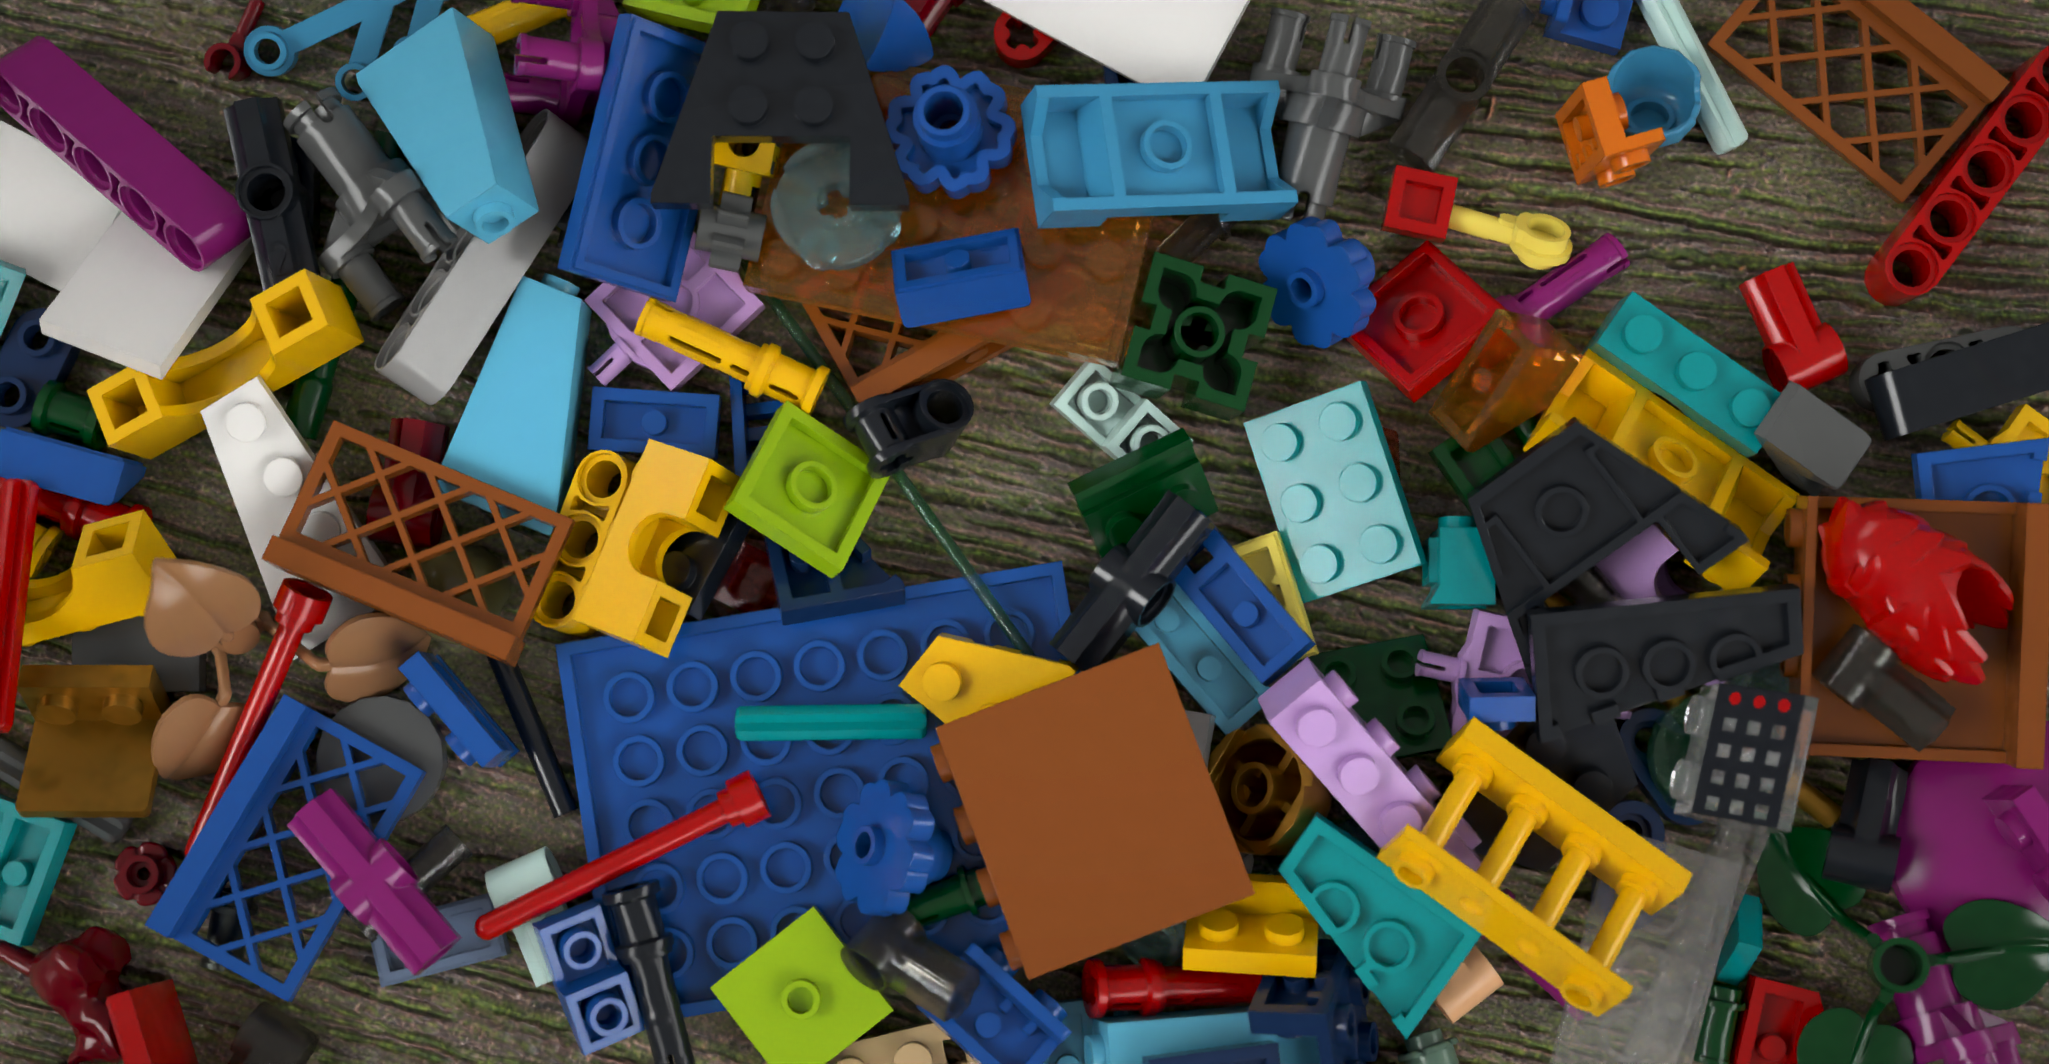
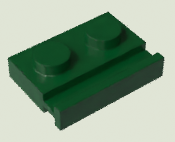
M1183 427L1067 483L1101 559L1114 546L1120 543H1128L1168 490L1181 497L1197 511H1202L1206 516L1219 511L1200 461L1194 452L1191 438Z

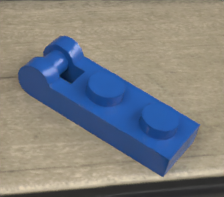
M1199 510V512H1200L1203 516H1205L1208 520H1210L1202 511ZM1215 526L1209 534L1210 536L1202 543L1190 560L1205 547L1214 558L1197 573L1187 563L1174 581L1260 683L1267 687L1316 644Z

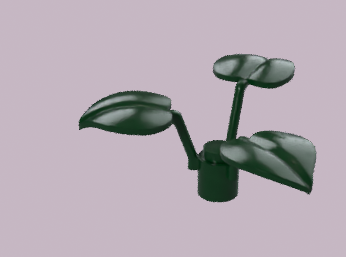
M1778 823L1777 829L1770 827L1764 829L1758 846L1756 873L1760 894L1770 915L1788 931L1804 937L1821 933L1834 918L1843 928L1872 949L1867 959V971L1873 983L1880 988L1877 997L1866 1013L1865 1019L1847 1008H1831L1811 1018L1802 1029L1798 1038L1796 1048L1797 1064H1913L1912 1045L1908 1036L1896 1027L1877 1024V1021L1887 1004L1892 1001L1894 993L1911 992L1924 984L1929 975L1930 967L1953 964L1952 978L1958 992L1975 1005L1994 1011L2013 1009L2029 1002L2048 982L2049 921L2035 912L2005 901L1991 899L1970 901L1958 906L1946 916L1943 922V937L1950 951L1927 955L1925 950L1911 939L1899 937L1883 941L1876 933H1872L1843 911L1859 903L1866 889L1821 878L1831 831Z

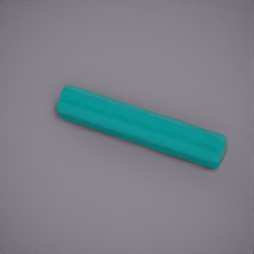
M922 704L740 706L736 709L735 734L736 738L740 741L922 739L927 733V710Z

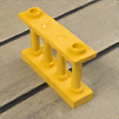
M1472 717L1446 742L1435 760L1452 772L1454 778L1421 833L1407 824L1381 848L1376 858L1390 867L1394 875L1402 883L1426 893L1560 990L1561 996L1569 1004L1580 1010L1589 1011L1595 1017H1599L1627 999L1634 986L1610 969L1640 912L1643 910L1652 916L1681 896L1693 874L1477 718ZM1478 791L1506 811L1509 817L1478 870L1474 872L1443 848ZM1531 831H1534L1559 849L1563 857L1533 911L1530 912L1499 890V887ZM1588 870L1613 888L1618 897L1586 953L1554 928Z

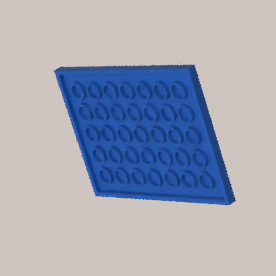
M1062 561L905 586L904 605L785 626L782 625L779 607L682 623L668 658L610 636L555 644L588 863L717 800L716 792L726 788L725 781L748 769L757 781L770 809L771 817L749 828L744 823L734 828L730 823H727L592 890L593 899L601 906L615 949L621 943L611 906L604 905L601 894L640 881L659 880L661 890L656 893V898L664 929L666 932L673 934L675 942L672 945L673 951L667 955L683 1018L726 1011L710 987L814 905L824 915L876 985L945 974L972 943H975L983 951L991 944L1005 954L999 933L1009 930L1001 905L992 908L985 905L979 907L980 914L977 916H973L971 911L916 931L907 909L902 914H892L887 917L862 914L857 902L847 901L843 898L841 885L836 878V865L843 854L837 846L836 837L839 827L843 823L845 809L851 803L859 804L864 785L876 783L882 779L907 783L911 793L924 795L927 798L929 811L934 817L935 824L939 829L947 832L952 841V863L943 878L957 874V866L964 865L966 870L977 866L979 869L986 867L978 843L966 845L957 825L953 808L963 805L956 783L954 780L947 783L942 782L930 750V746L940 743L935 727L945 724L926 708L927 733L922 739L740 741L736 738L735 713L736 709L740 706L920 704L898 685L935 638L942 632L970 638L975 643L988 646L1000 645L1022 650L1021 653L1045 659L1070 661L1049 644L1071 615ZM618 959L619 964L627 971L644 1023L630 965H623L622 960Z

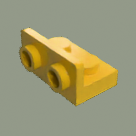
M1248 873L1255 892L1254 895L1186 921L1183 944V970L1316 978L1319 924L1282 875Z

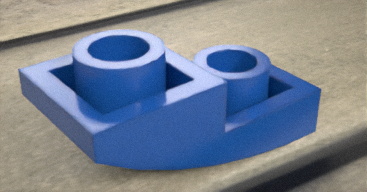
M591 899L532 923L560 1003L579 1049L584 1056L646 1030L627 971L619 964L599 903Z

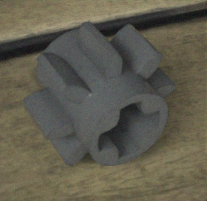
M723 191L720 205L713 204V210H701L694 249L711 253L709 267L739 273L741 259L758 262L767 215L751 212L753 197Z

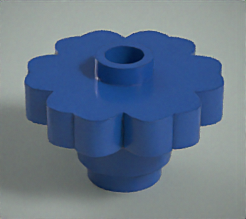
M942 65L931 72L916 74L910 82L911 96L903 95L892 99L888 107L889 118L885 122L893 148L896 150L895 155L903 179L911 182L912 186L922 194L933 192L942 186L944 192L952 199H961L970 193L985 191L991 184L992 175L990 169H1001L1010 165L1013 159V146L1018 137L1015 121L1006 114L1008 102L1004 90L997 84L991 83L990 79L981 71H972L960 79L958 73L952 67Z
M1312 216L1291 224L1288 228L1269 236L1267 239L1265 250L1260 254L1258 264L1262 273L1268 278L1263 285L1278 289L1271 313L1272 320L1280 326L1291 324L1293 335L1298 343L1302 345L1313 344L1322 349L1328 348L1343 338H1348L1366 328L1369 316L1374 312L1377 304L1374 295L1368 289L1375 276V263L1370 251L1359 240L1354 238L1344 239L1336 221L1332 219L1320 220Z
M886 779L879 780L876 783H867L861 791L859 804L851 803L846 807L843 823L840 825L836 837L837 846L843 854L838 860L835 872L836 878L841 885L843 898L847 901L857 902L862 914L883 917L892 914H902L908 907L910 893L920 894L926 885L932 881L941 880L947 874L953 857L951 838L947 832L939 829L935 824L934 817L929 811L927 798L924 795L911 793L907 783Z

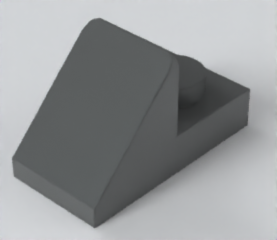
M1789 381L1754 432V435L1790 488L1800 495L1818 496L1824 486L1834 490L1841 488L1872 441L1865 431L1807 389L1792 381Z

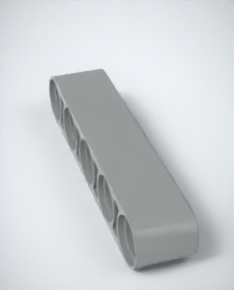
M544 109L536 114L520 134L539 212L490 244L459 227L456 232L457 242L441 255L376 357L374 368L377 372L428 405H434L440 401L452 387L575 196L588 139L548 109Z

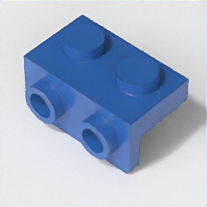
M972 943L916 1006L978 1064H1043L1053 1051L1072 1033L1062 1023L1068 1015L1067 1012L1043 990L1038 988L1031 995L1013 978L1019 970L1012 971L1006 955L991 944L983 951L975 943Z

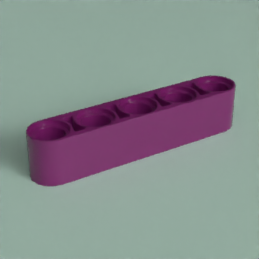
M36 36L0 58V107L185 266L193 271H202L251 237L246 213L239 207L237 200L51 41L45 37Z

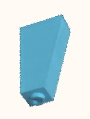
M451 7L356 73L359 86L447 219L490 244L539 212L493 35Z
M544 273L541 282L523 276L520 280L441 465L560 513L573 478L592 310L582 299L577 297L580 290L578 286L559 277ZM438 480L444 494L458 489L453 485ZM473 494L460 499L463 502L492 513L487 500ZM498 505L503 518L518 513ZM535 519L520 524L550 537L554 530V527Z
M1250 1005L1160 1012L1156 1016L1133 1014L1092 1018L1093 1034L1086 1035L1084 1041L1086 1064H1143L1142 1056L1268 1040L1278 1043L1280 1064H1321L1317 1037L1302 1036L1286 1039L1277 1035L1251 1034L1247 1012Z

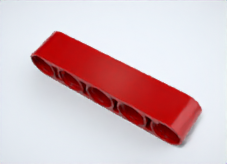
M2049 45L2026 60L2014 71L2008 79L2010 83L1988 105L1870 260L1865 270L1864 283L1868 293L1875 301L1885 306H1899L1916 299L1935 287L2048 139L2049 84L2045 81L2042 72L2043 66L2049 68ZM2006 114L2015 117L2021 123L2023 138L2012 135L2007 129L2005 123ZM1968 163H1974L1984 171L1986 176L1985 188L1976 185L1970 179ZM1931 211H1936L1947 219L1950 226L1948 237L1939 235L1932 228L1930 222ZM1894 260L1906 263L1911 269L1913 275L1911 287L1900 284L1894 277L1892 271Z

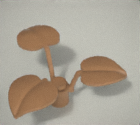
M154 558L151 588L144 612L146 635L154 648L169 656L194 657L211 650L215 657L218 680V693L215 700L202 694L183 696L163 713L153 732L151 759L159 771V775L164 779L182 780L217 772L245 706L244 703L240 702L229 703L232 689L227 655H239L252 650L258 644L262 631H267L274 637L278 624L274 622L270 612H260L261 599L253 583L243 575L213 564L175 558ZM367 613L348 619L335 629L325 645L327 657L315 655L301 643L295 655L315 671H327L324 686L330 697L344 702H356L362 698L384 696L404 683L407 678L398 668L417 651L427 652L431 637L423 629L386 613Z

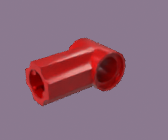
M1794 262L1773 268L1738 286L1765 344L1762 349V360L1774 389L1782 393L1789 381H1792L1809 390L1847 373L1848 360L1843 343L1832 326L1820 321Z

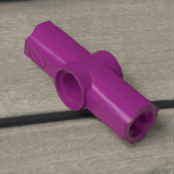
M330 788L318 797L313 798L287 824L288 828L332 878L329 885L341 903L361 923L366 926L371 924L386 942L389 949L405 964V967L414 976L421 974L439 961L462 938L419 888L417 883L420 879L404 857L384 838L378 839L363 822L361 816L356 814L344 796H341L336 789Z

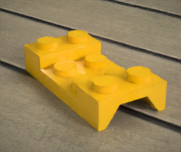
M1588 348L1562 379L1522 450L1526 452L1574 416L1738 525L1749 541L1704 571L1701 575L1724 590L1751 587L1768 570L1771 562L1763 557L1762 554L1770 536L1785 518L1787 509L1795 505L1796 497L1800 494ZM1685 558L1684 562H1685L1686 564H1688L1689 566H1691V564H1690V563L1688 562V560Z

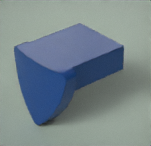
M904 0L842 1L838 12H849L868 70L887 73L905 71L922 65L933 58L934 51L925 25L918 14Z

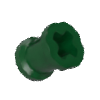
M49 380L43 385L32 410V431L42 436L57 433L82 441L85 448L99 452L104 449L107 442L89 397L68 391L66 385L58 380Z

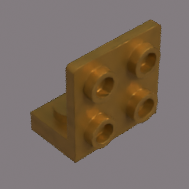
M21 665L17 689L35 722L15 804L18 814L24 818H144L149 816L159 774L151 759V741L159 719L172 705L154 665Z

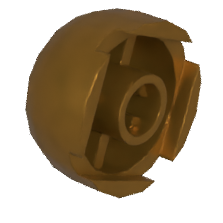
M1255 724L1256 726L1246 731L1236 729L1227 734L1211 752L1207 766L1240 853L1250 855H1286L1316 812L1327 818L1331 808L1332 793L1271 725Z

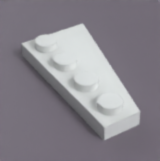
M259 374L200 412L273 605L283 579L300 578L273 567L261 558L272 535L279 537L316 456ZM327 478L319 494L331 490ZM336 500L312 509L301 534L323 542L348 532ZM348 505L356 528L363 526ZM367 536L361 538L370 563L380 567L388 565V562L375 543L370 541ZM352 542L337 548L357 557ZM325 589L333 596V600L324 622L320 625H315L311 633H304L300 643L311 650L326 641L335 629L348 619L371 613L375 609Z

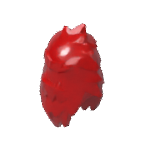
M1844 496L1838 497L1832 509L1829 522L1818 525V531L1823 543L1820 552L1822 566L1827 578V585L1833 594L1841 596L1863 620L1866 628L1904 665L1907 664L1919 673L1945 683L1950 679L1971 685L1983 683L1986 677L1980 664H1983L1988 656L1967 629H1974L1975 623L1997 629L2007 628L2009 620L2007 610H2013L2014 597L2011 589L2002 577L1986 561L1967 549V543L1951 534L1932 528L1922 517L1898 508L1888 507L1885 500H1873L1859 505L1854 500H1849Z

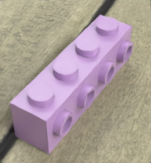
M1306 657L1257 698L1271 726L1380 849L1407 824L1421 833L1437 806L1434 801L1442 794L1418 765H1414L1407 771L1393 754L1401 747L1377 718L1374 717L1366 724L1356 713L1352 706L1359 699L1335 670L1324 676L1314 663ZM1462 816L1443 849L1474 872L1478 870L1482 863L1474 850L1482 840Z

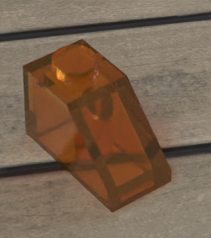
M1496 309L1428 413L1465 451L1475 452L1547 409L1584 355L1544 318Z

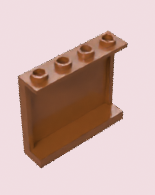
M1797 495L1796 508L1787 509L1784 524L1786 547H1795L1794 573H1785L1782 584L1793 583L1800 588L1804 654L1779 662L1781 677H1789V693L1806 695L1793 756L1797 759H1808V755L2000 763L2017 769L2044 770L2049 660V503L1846 497L1849 500H1854L1859 505L1873 500H1885L1888 507L1898 508L1922 517L1932 528L1951 534L1967 543V549L1986 561L2011 589L2014 605L2013 610H2007L2009 620L2006 629L1992 628L1975 623L1974 629H1967L1988 656L1985 662L1980 664L1986 679L1979 685H1971L1952 679L1946 683L1937 681L1919 673L1907 664L1904 665L1866 628L1863 620L1849 603L1841 596L1833 594L1827 585V578L1822 566L1820 552L1823 543L1818 531V525L1829 522L1838 496ZM1777 725L1778 739H1784L1786 726Z
M1159 643L935 727L940 743L930 746L936 768L943 783L952 780L956 783L963 805L953 808L957 825L966 845L978 843L986 867L976 870L981 890L989 908L1001 905L1009 930L999 933L1003 950L1012 971L1024 968L1028 980L1255 894Z

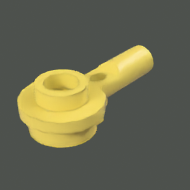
M1456 204L1452 207L1448 225L1449 229L1485 240L1490 239L1507 244L1514 254L1518 256L1519 260L1530 268L1547 270L1553 266L1565 264L1571 257L1573 251V243L1570 240L1571 229L1559 218L1547 214H1531L1528 212L1520 213L1518 216L1503 213L1500 217H1496Z

